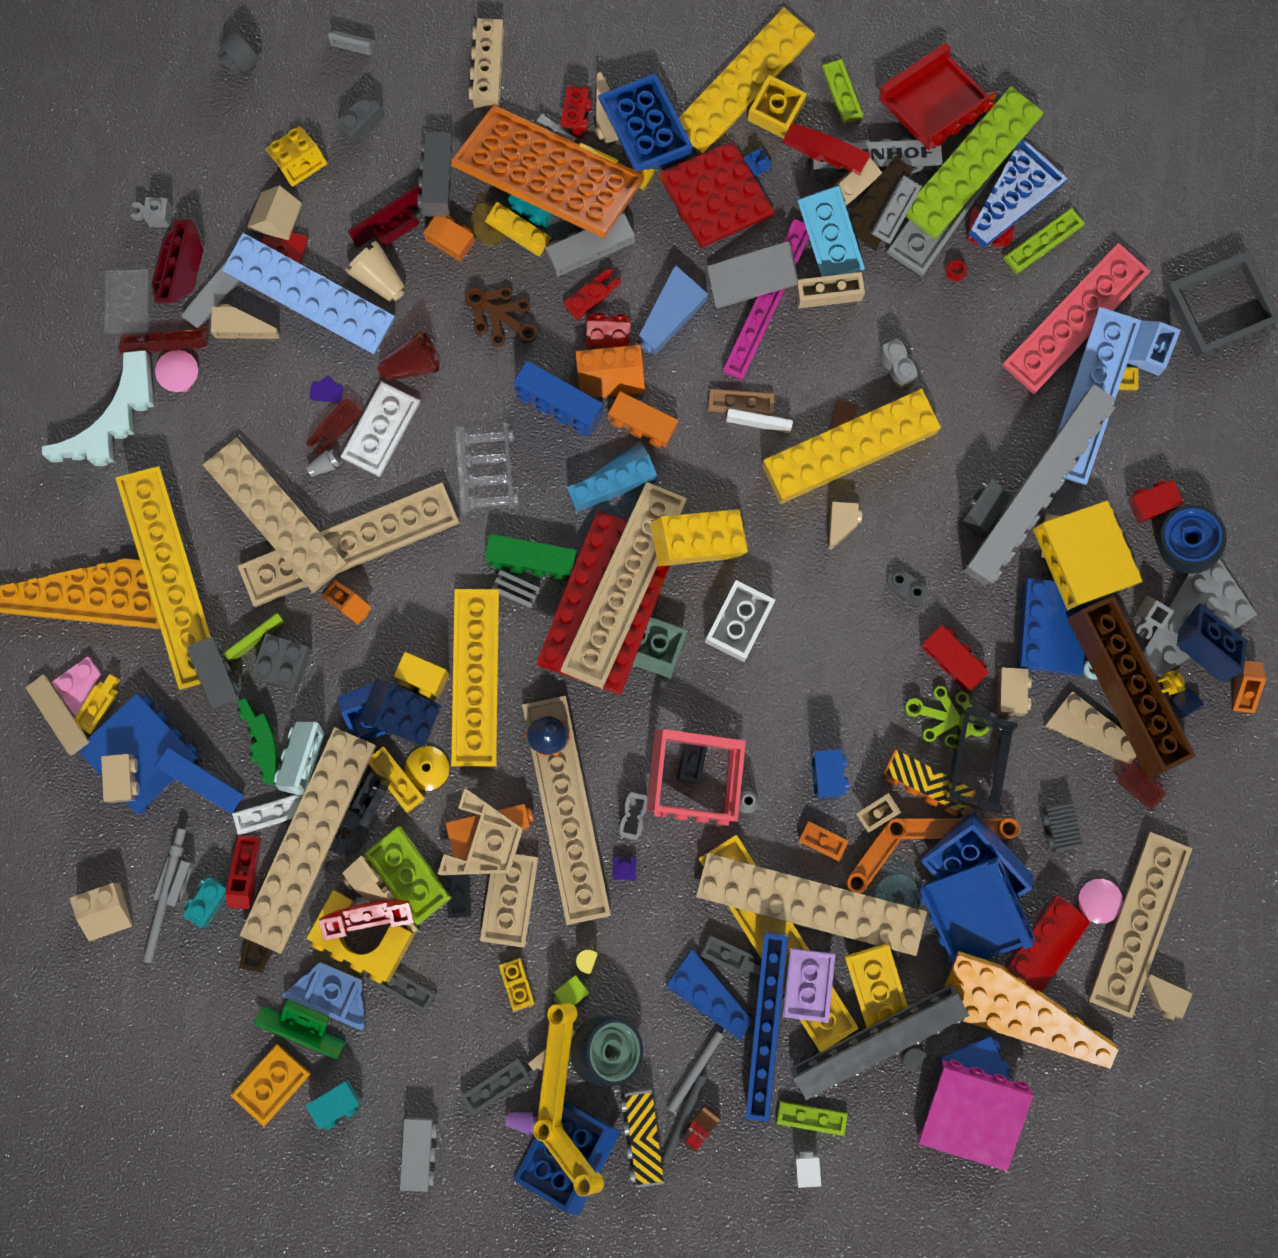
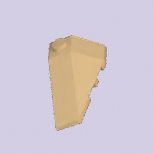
M360 856L342 873L345 876L343 882L350 891L354 889L368 901L396 900L366 857ZM414 923L404 925L414 933L420 930Z

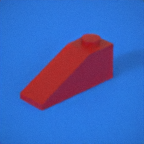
M238 835L225 891L229 908L251 909L256 884L260 837Z

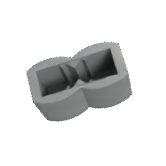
M897 338L884 344L880 351V358L883 365L890 371L893 384L900 390L913 384L917 377V369L914 363L907 358L904 344Z
M634 792L628 795L625 802L626 815L620 823L621 838L637 841L640 837L643 827L642 818L647 808L646 795Z

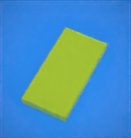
M397 826L364 854L396 900L409 901L415 926L420 925L452 899L449 892L401 826Z

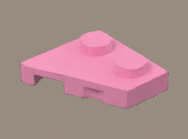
M87 656L51 683L76 717L93 687L100 681L102 674L91 658Z

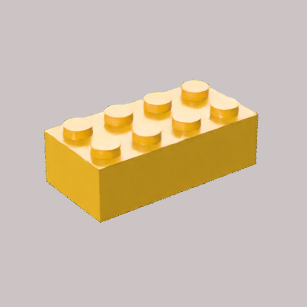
M740 510L661 516L650 523L658 566L736 559L748 552Z

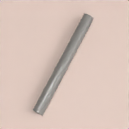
M716 1030L668 1105V1110L675 1113L724 1037L723 1034Z

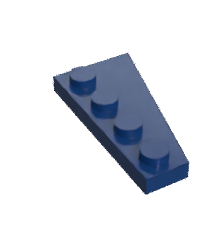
M692 949L666 987L741 1040L753 1020Z

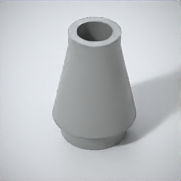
M332 449L330 451L325 450L314 461L306 465V468L311 477L336 470L337 466L340 465V461Z
M750 791L742 792L740 794L739 810L743 813L754 812L758 806L757 796ZM751 798L752 804L746 805L744 799Z

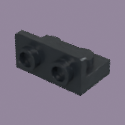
M370 772L351 807L359 813L358 815L362 816L359 825L365 828L369 825L391 781L374 772Z

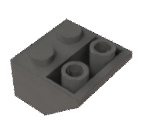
M993 478L988 484L984 482L973 497L976 501L971 500L961 514L964 517L961 524L982 538L1010 499L1008 494Z

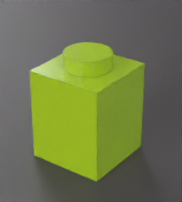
M575 975L554 991L556 996L553 999L557 1004L571 1003L575 1005L590 992L578 976Z

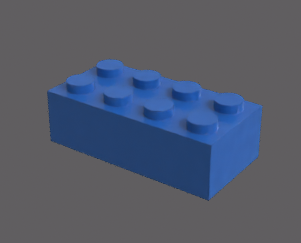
M529 361L525 362L513 382L515 393L520 401L536 405L535 408L543 414L550 413L555 416L554 419L557 422L573 426V430L582 436L585 434L591 436L604 415L603 403Z

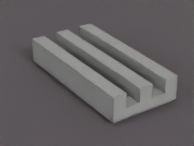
M500 570L491 589H499L498 586L500 584L530 598V601L528 602L499 589L500 595L531 609L540 588ZM504 577L521 586L533 590L534 593L531 594L523 589H520L512 584H509L503 581L502 578Z

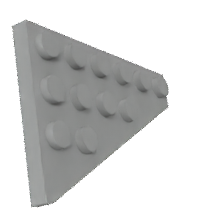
M1220 559L1214 566L1204 572L1186 575L1173 601L1168 606L1174 610V613L1163 630L1156 627L1151 639L1143 649V654L1156 679L1162 676L1161 674L1167 673L1190 658L1189 655L1176 646L1179 628L1197 604L1202 603L1232 629H1236L1257 615Z

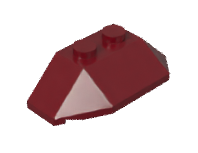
M175 220L172 225L173 228L167 233L161 244L151 283L154 302L158 304L174 303L194 290L201 264L203 247L192 220Z

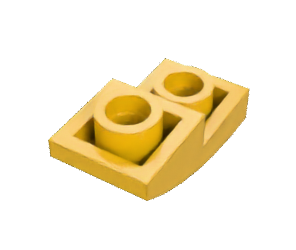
M521 959L499 965L513 1012L535 1005Z

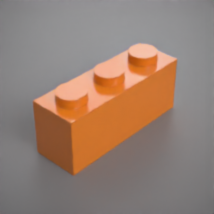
M619 392L608 413V420H610L613 426L620 429L624 427L630 430L629 433L637 438L644 437L649 440L650 444L661 448V446L666 448L678 426L677 419L623 392Z

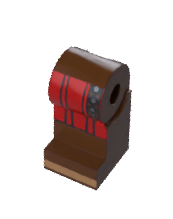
M704 1104L688 1125L680 1141L695 1151L720 1122L721 1117Z

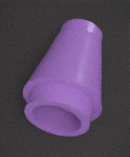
M508 1112L505 1126L531 1135L534 1124L538 1120V1115L535 1112Z

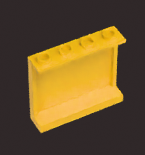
M1108 501L1049 520L1033 529L1067 610L1119 590L1131 588L1142 582L1140 571L1134 563L1131 551L1127 547L1123 532L1118 526L1114 511Z

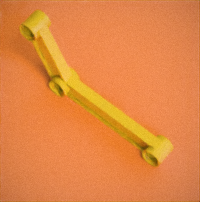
M571 1003L555 1004L550 1006L547 1012L549 1030L538 1120L534 1124L533 1133L537 1140L545 1144L572 1181L575 1192L579 1196H588L602 1191L604 1187L603 1177L592 1169L563 1130L561 1122L573 1022L577 1018V1009Z

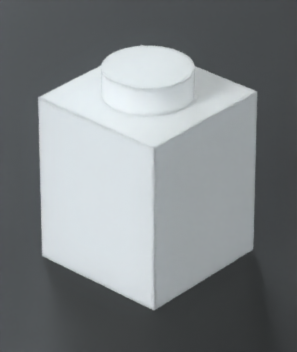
M800 1152V1156L794 1157L797 1187L821 1186L819 1157L813 1155V1152Z

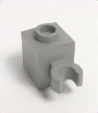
M145 197V206L139 202L132 203L134 209H140L138 214H131L133 220L140 221L145 219L149 227L171 228L173 207L167 198Z
M1147 595L1135 613L1142 617L1143 620L1134 626L1133 631L1139 634L1141 629L1145 628L1146 631L1143 637L1149 639L1153 633V626L1155 625L1163 630L1174 610Z

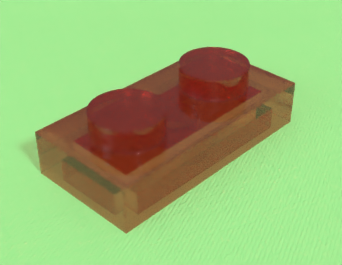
M1133 763L1116 780L1150 811L1166 795L1159 786L1150 778L1148 779Z

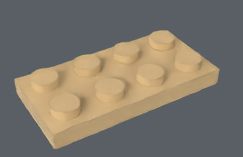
M516 854L510 873L490 874L480 941L525 948L538 857Z

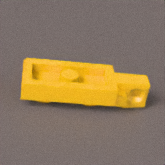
M109 674L104 683L99 682L97 686L93 687L74 719L86 733L92 735L96 731L118 693L115 689L120 681L119 678Z

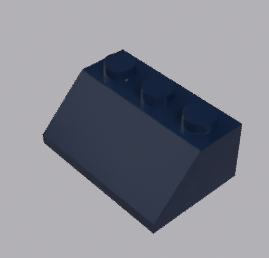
M1202 603L1197 604L1179 628L1176 646L1222 683L1244 672L1247 640Z

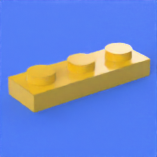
M498 202L494 204L484 221L538 257L551 239L549 235Z
M384 746L371 756L368 764L376 774L391 781L388 789L407 813L425 800Z

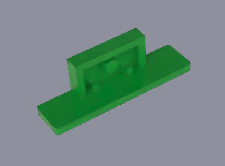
M287 1000L284 1005L282 1014L263 1006L254 1020V1025L334 1059L339 1057L346 1043L345 1040L326 1032L330 1017L290 1000Z

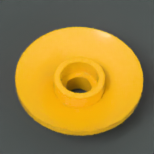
M432 746L417 748L408 756L405 763V774L416 788L420 790L430 791L439 788L449 775L450 766L446 755L441 750ZM424 764L430 765L428 772L422 770Z

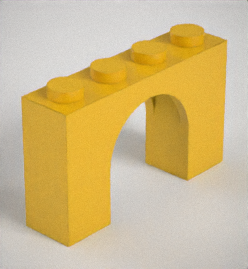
M333 890L306 939L312 941L311 946L322 952L326 949L332 952L330 957L335 960L350 962V968L360 973L363 970L370 973V979L380 984L383 981L390 982L416 933L403 926L391 927L390 925L380 945L374 951L363 955L350 950L345 943L344 937L324 940L319 918L337 910L354 906L357 901Z

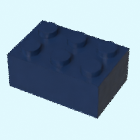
M375 679L359 721L407 742L425 747L441 705L390 682Z

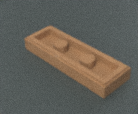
M710 389L708 412L728 413V409H736L773 416L775 393Z

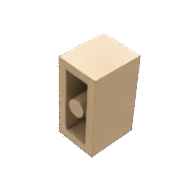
M1000 668L998 670L997 714L1023 716L1031 709V697H1028V688H1031L1032 676L1028 675L1029 669Z
M130 754L101 756L104 802L136 801V795H139V784L135 782V773L138 772L137 759H134V756Z

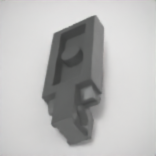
M709 935L700 955L701 957L740 975L747 976L750 971L760 976L761 966L753 963L755 957Z

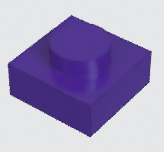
M614 857L613 880H636V858Z

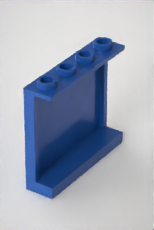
M136 693L88 738L90 743L78 752L101 777V756L133 755L134 759H137L138 762L135 782L139 784V795H136V801L125 803L136 814L143 815L148 810L147 806L176 780L155 767L156 762L167 746L193 763L195 761L199 762L201 759L197 756L200 753L197 748L191 743L187 745L182 740L184 737L182 732L176 727L172 729L167 724L170 721L163 712L159 711L157 713L152 706L155 704L146 695L142 697Z
M999 857L928 882L920 890L921 902L924 906L927 905L930 912V922L933 926L937 927L939 942L943 947H946L948 952L947 958L951 967L958 951L981 959H988L1022 946L1024 949L1033 947L1035 943L1034 934Z

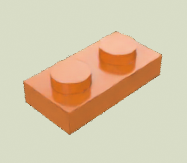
M810 821L807 822L798 842L836 861H840L849 842Z

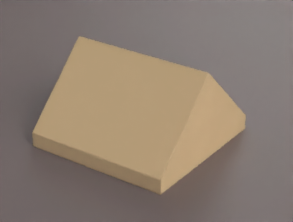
M280 185L260 193L247 230L289 240L302 203Z

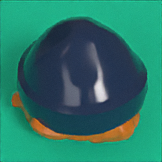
M548 716L532 722L525 734L530 747L544 757L560 755V751L566 747L570 740L568 729L563 721Z

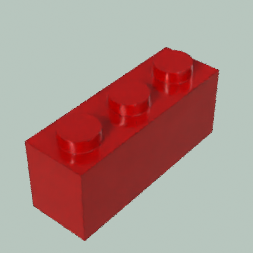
M941 625L920 647L968 693L989 673L986 670L988 667L981 659L978 658L976 660L970 654L972 652L965 643H960L955 638L956 634L953 630Z

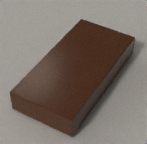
M837 399L830 430L855 419L858 404Z

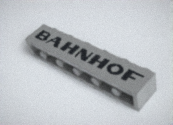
M905 138L901 141L883 139L879 142L861 140L858 143L844 141L871 154L870 158L882 172L895 155L913 168L912 173L937 172L942 166L941 145L934 146L928 150L919 140H913L912 138ZM811 158L812 177L845 176L850 172V170L842 166L839 169L823 160L818 162Z

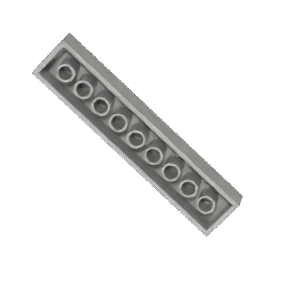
M1095 384L1091 386L963 572L984 586L989 582L993 584L1002 573L1000 567L1008 564L1015 554L1012 551L1013 548L1021 545L1027 537L1026 529L1030 530L1040 518L1037 514L1039 510L1042 512L1044 508L1046 509L1053 499L1050 494H1055L1065 482V479L1062 478L1064 474L1067 476L1078 463L1075 458H1079L1084 454L1091 444L1088 442V439L1092 440L1102 428L1101 420L1104 422L1115 409V406L1112 404L1116 398Z

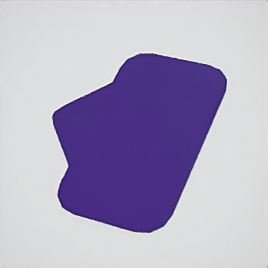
M329 376L320 382H313L311 384V400L339 403L342 400V385L336 384Z

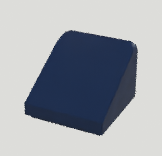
M1189 687L1170 699L1182 718L1187 717L1204 705L1202 700Z

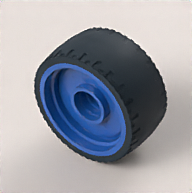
M1186 505L1172 511L1161 524L1157 539L1158 549L1162 559L1172 569L1187 574L1204 572L1218 562L1225 550L1227 541L1225 525L1213 510L1205 506ZM1194 538L1197 544H1189L1185 539Z

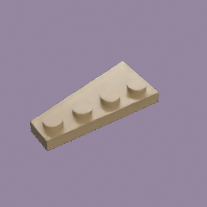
M1073 691L1069 693L1044 726L1126 764H1130L1136 757L1125 732Z

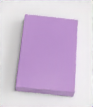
M790 948L782 1017L829 1022L835 964L834 953Z

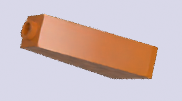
M525 804L497 810L521 827L523 831L530 828V822L534 821L531 808L527 809ZM481 815L446 823L453 857L467 861Z

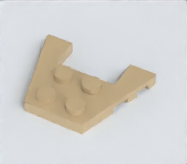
M464 789L458 809L481 815L467 861L444 854L438 874L510 873L523 829L472 792Z

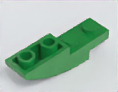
M244 698L237 702L240 707L237 711L241 719L248 722L250 728L247 731L253 741L257 740V742L250 745L252 752L249 755L255 765L259 764L262 770L259 774L264 784L268 783L274 787L276 786L274 782L277 770H279V753L272 725L267 715L261 714L257 716L250 701Z

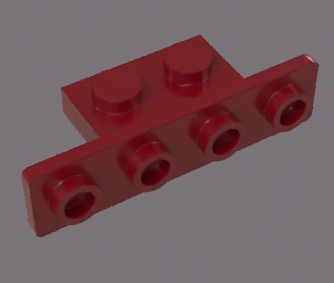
M416 185L350 228L348 234L356 247H359L374 236L385 247L419 225L418 219L412 213V211L418 208V194H422V190H419V185Z

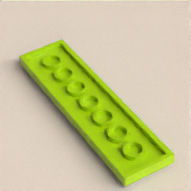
M1010 87L921 189L906 217L936 240L1039 121L1044 112L1013 87Z

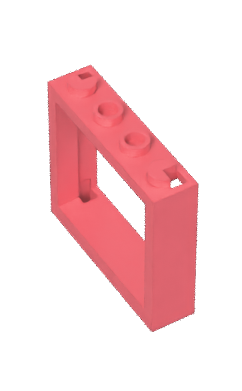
M667 729L655 730L646 811L654 812L655 817L667 818V814L675 815L674 819L688 820V817H696L695 822L709 823V819L716 820L717 825L729 826V822H738L746 741ZM666 741L730 750L724 813L659 805Z

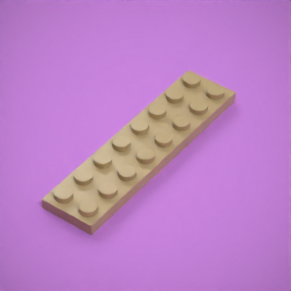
M237 437L203 464L205 469L313 593L347 566L343 558Z
M1148 832L1087 1001L1128 1018L1133 1017L1193 848Z

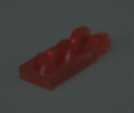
M345 398L316 428L317 431L308 439L307 445L309 447L314 446L323 435L326 440L316 451L318 455H321L338 441L359 419L363 412L348 398Z

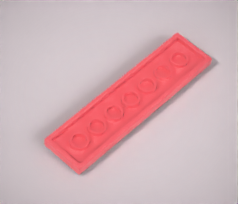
M1118 243L1002 366L1030 392L1035 394L1089 337L1098 308L1102 307L1114 311L1150 273V270Z

